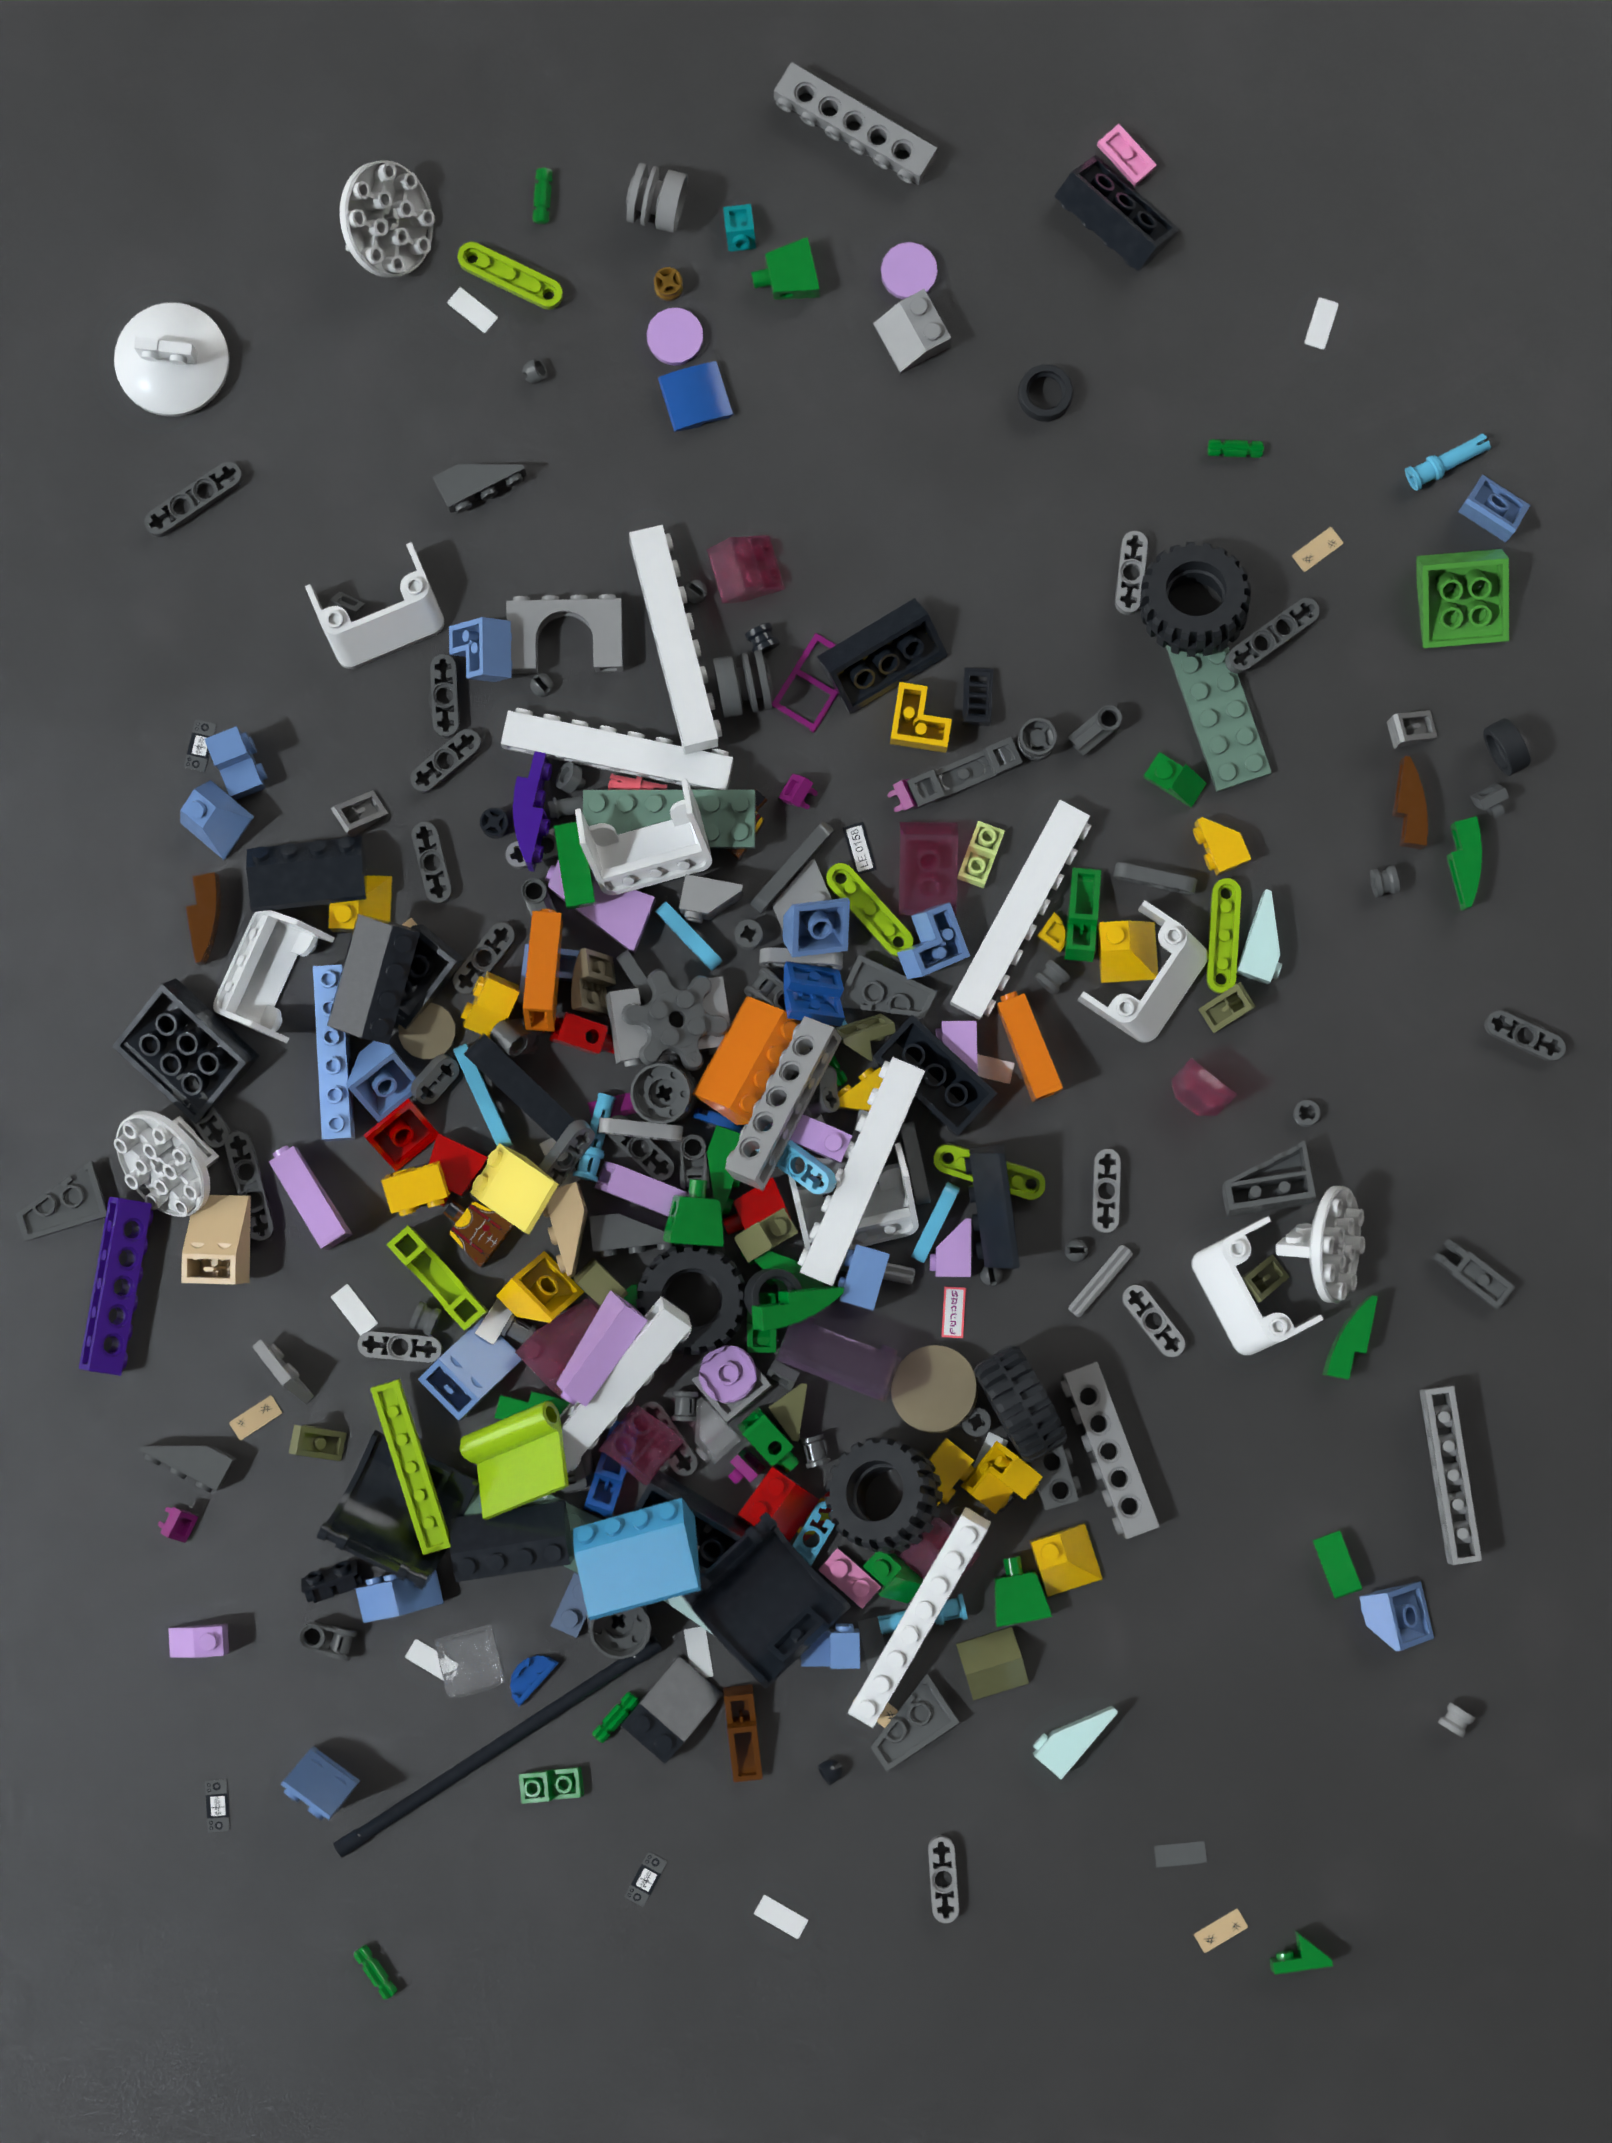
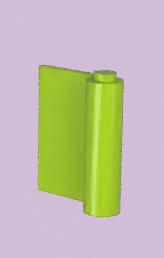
M550 1401L542 1402L463 1436L461 1439V1455L471 1463L477 1464L482 1516L485 1520L569 1486L560 1414L557 1407Z

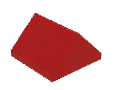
M408 1098L363 1136L397 1172L432 1143L439 1132L416 1104Z

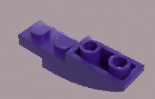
M536 751L534 752L528 778L520 776L516 778L513 799V820L516 838L529 871L535 872L537 863L542 862L544 847L541 844L543 836L547 837L550 830V820L547 818L542 807L546 797V792L543 790L545 780H550L552 773V764H549L546 753Z

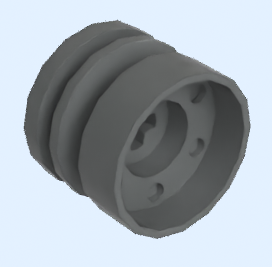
M761 650L754 651L756 664L752 665L749 664L747 652L743 653L742 667H736L731 655L713 659L724 718L743 715V701L750 702L754 713L758 712L756 699L763 698L765 710L772 709L773 685L769 665L765 661Z
M656 1063L646 1066L637 1073L631 1084L630 1098L633 1108L641 1118L650 1123L667 1124L683 1120L693 1111L698 1101V1098L692 1095L697 1086L696 1079L690 1071L676 1063ZM664 1087L672 1088L673 1092L669 1094L671 1099L662 1097V1093L665 1091Z
M646 1605L616 1613V1616L623 1615L621 1619L619 1617L613 1619L612 1616L614 1614L590 1620L588 1614H586L591 1640L597 1650L609 1658L616 1659L632 1657L643 1650L650 1638L651 1632Z

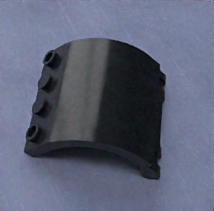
M375 1430L344 1495L327 1522H323L316 1538L322 1541L328 1540L334 1543L336 1548L342 1551L345 1550L395 1575L396 1578L402 1581L407 1579L415 1583V1587L423 1590L447 1549L426 1555L422 1554L385 1434ZM424 1454L450 1535V1519L464 1515L479 1481Z
M764 1512L759 1517L760 1521L754 1527L750 1526L744 1531L745 1534L707 1571L699 1574L701 1590L681 1595V1597L729 1653L761 1685L768 1688L851 1606L805 1561L779 1530L776 1521L767 1512Z

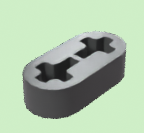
M447 1054L437 1055L413 1081L411 1085L412 1095L422 1104H431L436 1101L458 1076V1063ZM445 1064L448 1066L449 1071L447 1073L440 1069L441 1065ZM424 1085L430 1090L427 1095L420 1090Z

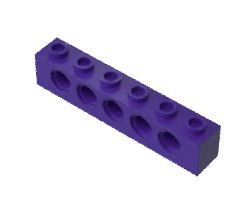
M109 1197L79 1369L122 1376V1370L126 1368L128 1361L126 1347L133 1333L131 1319L138 1305L136 1291L143 1277L142 1257L146 1254L148 1248L147 1229L153 1220L152 1203ZM130 1222L132 1224V1232L129 1236H126L124 1227ZM125 1250L127 1261L121 1265L119 1256ZM120 1279L122 1282V1289L119 1293L116 1294L114 1291V1284L117 1280ZM115 1308L117 1317L113 1322H110L109 1313ZM110 1337L112 1339V1346L108 1351H105L104 1341Z

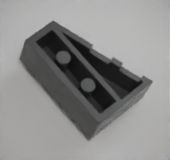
M1305 1140L1297 1144V1146L1275 1155L1272 1159L1225 1181L1222 1187V1194L1227 1217L1312 1204L1316 1194Z

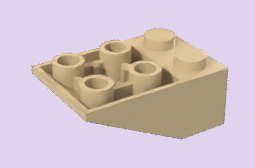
M577 1182L557 1187L543 1210L544 1217H550L552 1227L548 1228L551 1242L554 1245H558L561 1253L556 1256L560 1272H566L568 1277H574L576 1274L588 1214L580 1184Z
M209 1195L205 1205L190 1216L182 1251L181 1283H250L251 1196Z

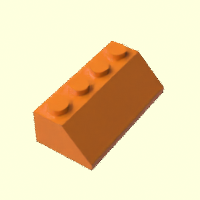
M747 996L692 1095L734 1124L747 1125L753 1115L755 1103L761 1100L769 1077L775 1073L782 1052L788 1048L792 1041L793 1031L801 1022L796 1019L787 1018L786 1011Z

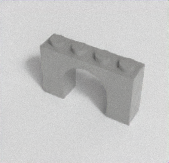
M603 594L599 595V599H587L586 595H572L570 599L559 600L558 596L547 595L542 596V600H530L528 596H515L513 601H506L507 620L511 621L512 633L511 674L538 673L539 635L545 625L559 617L577 618L584 622L593 634V667L595 672H624L623 604L621 598H616V595Z
M723 976L708 978L711 981L712 989L703 1001L704 1009L710 1015L723 1016L730 1027ZM639 989L609 992L605 997L616 1064L624 1063L625 1067L642 1065L639 1051L647 1041V1032L642 1026L629 1025L622 1018V1010L626 1005L630 1003L641 1005ZM711 1035L702 1037L698 1044L699 1051H709V1055H714L725 1035L721 1037ZM667 1051L662 1054L657 1063L670 1061V1056L678 1054Z

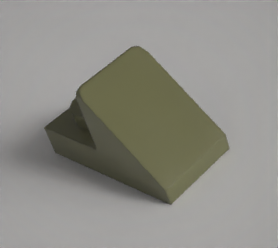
M878 1014L836 1027L835 1029L841 1036L843 1044L872 1061L870 1041H880L885 1039L887 1035L895 1033V1024L886 1016Z
M782 1208L741 1232L734 1239L749 1263L798 1234V1231L785 1209Z
M294 1424L289 1453L341 1461L347 1433L309 1425Z

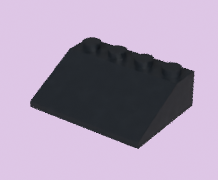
M177 978L160 985L112 1045L114 1049L195 1124L226 1095L260 1056ZM180 1074H185L180 1080L176 1078ZM190 1076H193L200 1085L196 1091L190 1088L193 1085L192 1081L189 1080ZM172 1087L185 1098L184 1103L174 1095ZM202 1091H204V1093L208 1097V1101L204 1099H199V1097H202V1095L200 1094Z

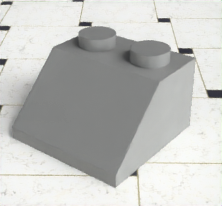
M925 289L898 302L873 323L900 374L950 348L951 336Z
M686 874L679 906L680 913L686 917V921L701 924L703 919H712L743 898V885Z

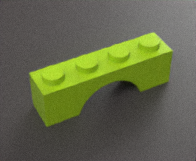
M407 1225L386 1244L401 1262L431 1291L464 1331L470 1330L489 1312L412 1226Z

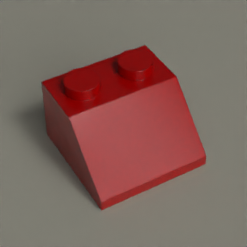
M773 1466L738 1515L755 1526L760 1521L759 1517L764 1512H767L776 1521L777 1527L790 1542L820 1499Z

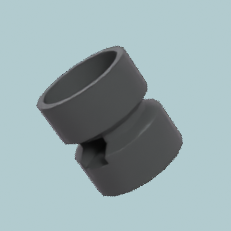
M1043 718L1028 720L1022 726L1017 741L1019 752L1023 757L1031 761H1040L1048 757L1056 743L1057 734L1055 727L1051 722Z

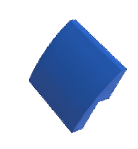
M717 361L681 369L658 378L674 432L698 428L703 423L728 419L733 415Z
M786 961L784 965V999L787 1018L802 1020L806 1016L824 1024L841 1026L845 1016L840 1000L844 991L840 971L838 969Z

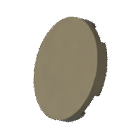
M939 1345L925 1346L907 1355L898 1365L891 1385L893 1404L900 1417L915 1429L927 1433L947 1432L962 1423L972 1413L979 1391L978 1379L967 1359L957 1351Z

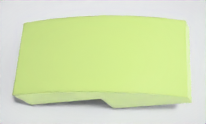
M978 821L957 879L984 889L1005 830Z

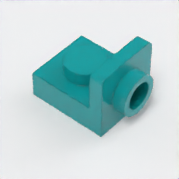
M751 204L723 207L728 251L755 249L756 241Z

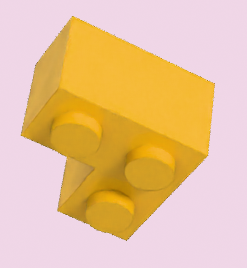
M899 682L890 744L946 753L952 719L924 715L928 686Z
M488 971L485 977L479 976L473 988L475 999L473 1003H466L461 1014V1018L465 1019L463 1027L481 1035L484 1033L490 1038L493 1027L498 1022L509 1017L520 993L519 985Z
M440 1161L417 1168L413 1166L387 1174L381 1180L391 1214L399 1212L400 1216L414 1213L419 1208V1205L426 1203L428 1208L445 1203L443 1198L448 1197L450 1194Z
M996 1441L961 1487L996 1514L999 1509L1008 1503L1013 1491L1025 1500L1028 1495L1037 1489L1039 1481L1043 1476Z

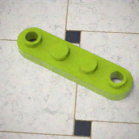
M468 242L460 247L457 257L464 271L543 309H554L561 304L563 292L557 281L476 242ZM472 255L478 257L475 263L468 262V258ZM552 292L554 297L547 300L544 298V294Z
M838 863L828 870L826 880L829 888L839 899L849 898L850 911L889 954L898 957L897 952L912 947L913 937L911 933L849 865ZM838 874H843L846 876V881L843 884H839L836 882L835 877ZM895 938H902L904 945L900 948L893 945Z
M1229 878L1219 880L1213 886L1211 892L1206 982L1208 987L1218 994H1222L1233 987L1237 976L1241 888L1235 880ZM1221 890H1229L1231 897L1224 899L1221 896ZM1219 974L1226 978V982L1223 985L1216 982V976Z
M951 1143L942 1144L936 1149L934 1164L939 1171L973 1182L972 1174H966L964 1157H970L969 1149ZM951 1153L954 1159L952 1162H945L943 1155ZM1006 1161L1010 1193L1012 1195L1033 1200L1039 1198L1044 1193L1045 1178L1039 1171ZM1028 1179H1034L1037 1185L1034 1188H1028L1025 1183Z

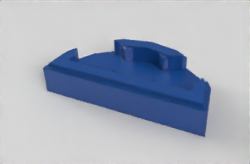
M699 1107L695 1108L692 1116L694 1119L714 1126L718 1125L738 1133L745 1126L736 1125L719 1113L707 1111Z
M536 1655L526 1658L517 1665L511 1675L510 1688L512 1698L519 1707L557 1666L558 1661L549 1656Z

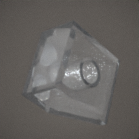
M701 1396L697 1400L695 1443L699 1447L695 1451L706 1463L711 1460L715 1464L742 1438L713 1406Z

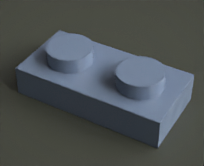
M574 1572L551 1623V1627L577 1638L586 1620L587 1610L579 1574Z

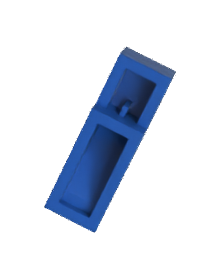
M615 1421L610 1427L585 1501L584 1510L612 1518L640 1428Z

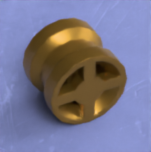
M664 267L655 274L654 286L657 296L665 301H673L681 295L683 290L682 277L676 269Z

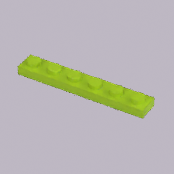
M400 1378L373 1386L370 1390L422 1554L426 1555L450 1548V1535Z

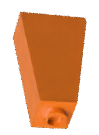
M552 909L532 911L523 1000L526 1030L555 1032L563 922L562 913Z
M1014 991L1001 996L1002 1002L997 1003L996 1007L1032 1103L1060 1093L1063 1089L1061 1081L1025 993L1018 995Z

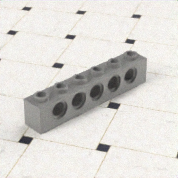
M792 62L774 89V100L777 101V106L786 112L794 111L800 115L801 120L813 127L816 124L824 129L825 134L833 140L839 141L841 139L848 143L849 148L859 155L865 153L872 157L873 162L883 169H888L889 167L897 172V176L906 183L911 184L914 182L920 185L937 157V147ZM803 93H808L813 98L809 102H802L798 97ZM830 107L834 108L837 113L829 117L824 115L822 111ZM857 122L861 125V128L852 131L847 128V124ZM875 136H881L886 141L882 145H875L871 142V139ZM904 150L910 156L902 160L897 158L895 153Z
M806 1016L795 1027L792 1041L788 1048L782 1052L779 1065L775 1073L769 1077L761 1100L755 1103L753 1115L748 1125L742 1128L739 1136L740 1140L735 1150L731 1151L727 1157L725 1169L733 1179L762 1191L764 1190L842 1040L834 1027ZM813 1048L809 1054L803 1055L805 1050ZM799 1073L796 1079L790 1081L792 1075ZM786 1098L782 1105L776 1106L779 1100ZM773 1123L771 1129L763 1131L768 1124ZM760 1149L756 1156L750 1157L754 1150Z
M1093 1362L1064 1373L1065 1380L1060 1381L1066 1398L1072 1397L1075 1407L1071 1408V1413L1076 1425L1082 1424L1085 1435L1081 1436L1086 1452L1092 1451L1096 1462L1091 1463L1096 1479H1102L1106 1490L1101 1492L1107 1507L1113 1506L1116 1517L1112 1518V1522L1117 1534L1123 1533L1124 1538L1129 1539L1158 1528V1521L1098 1362ZM1085 1388H1091L1095 1392V1400L1089 1405L1083 1404L1080 1400V1393ZM1096 1415H1101L1106 1422L1105 1428L1100 1432H1095L1090 1427V1421ZM1105 1443H1112L1116 1448L1115 1456L1111 1459H1104L1101 1456L1100 1450ZM1116 1470H1122L1126 1475V1482L1120 1487H1115L1111 1482V1475ZM1126 1498H1133L1136 1501V1510L1131 1514H1125L1121 1509V1503Z
M1454 1386L1419 1390L1447 1563L1457 1565L1482 1561Z

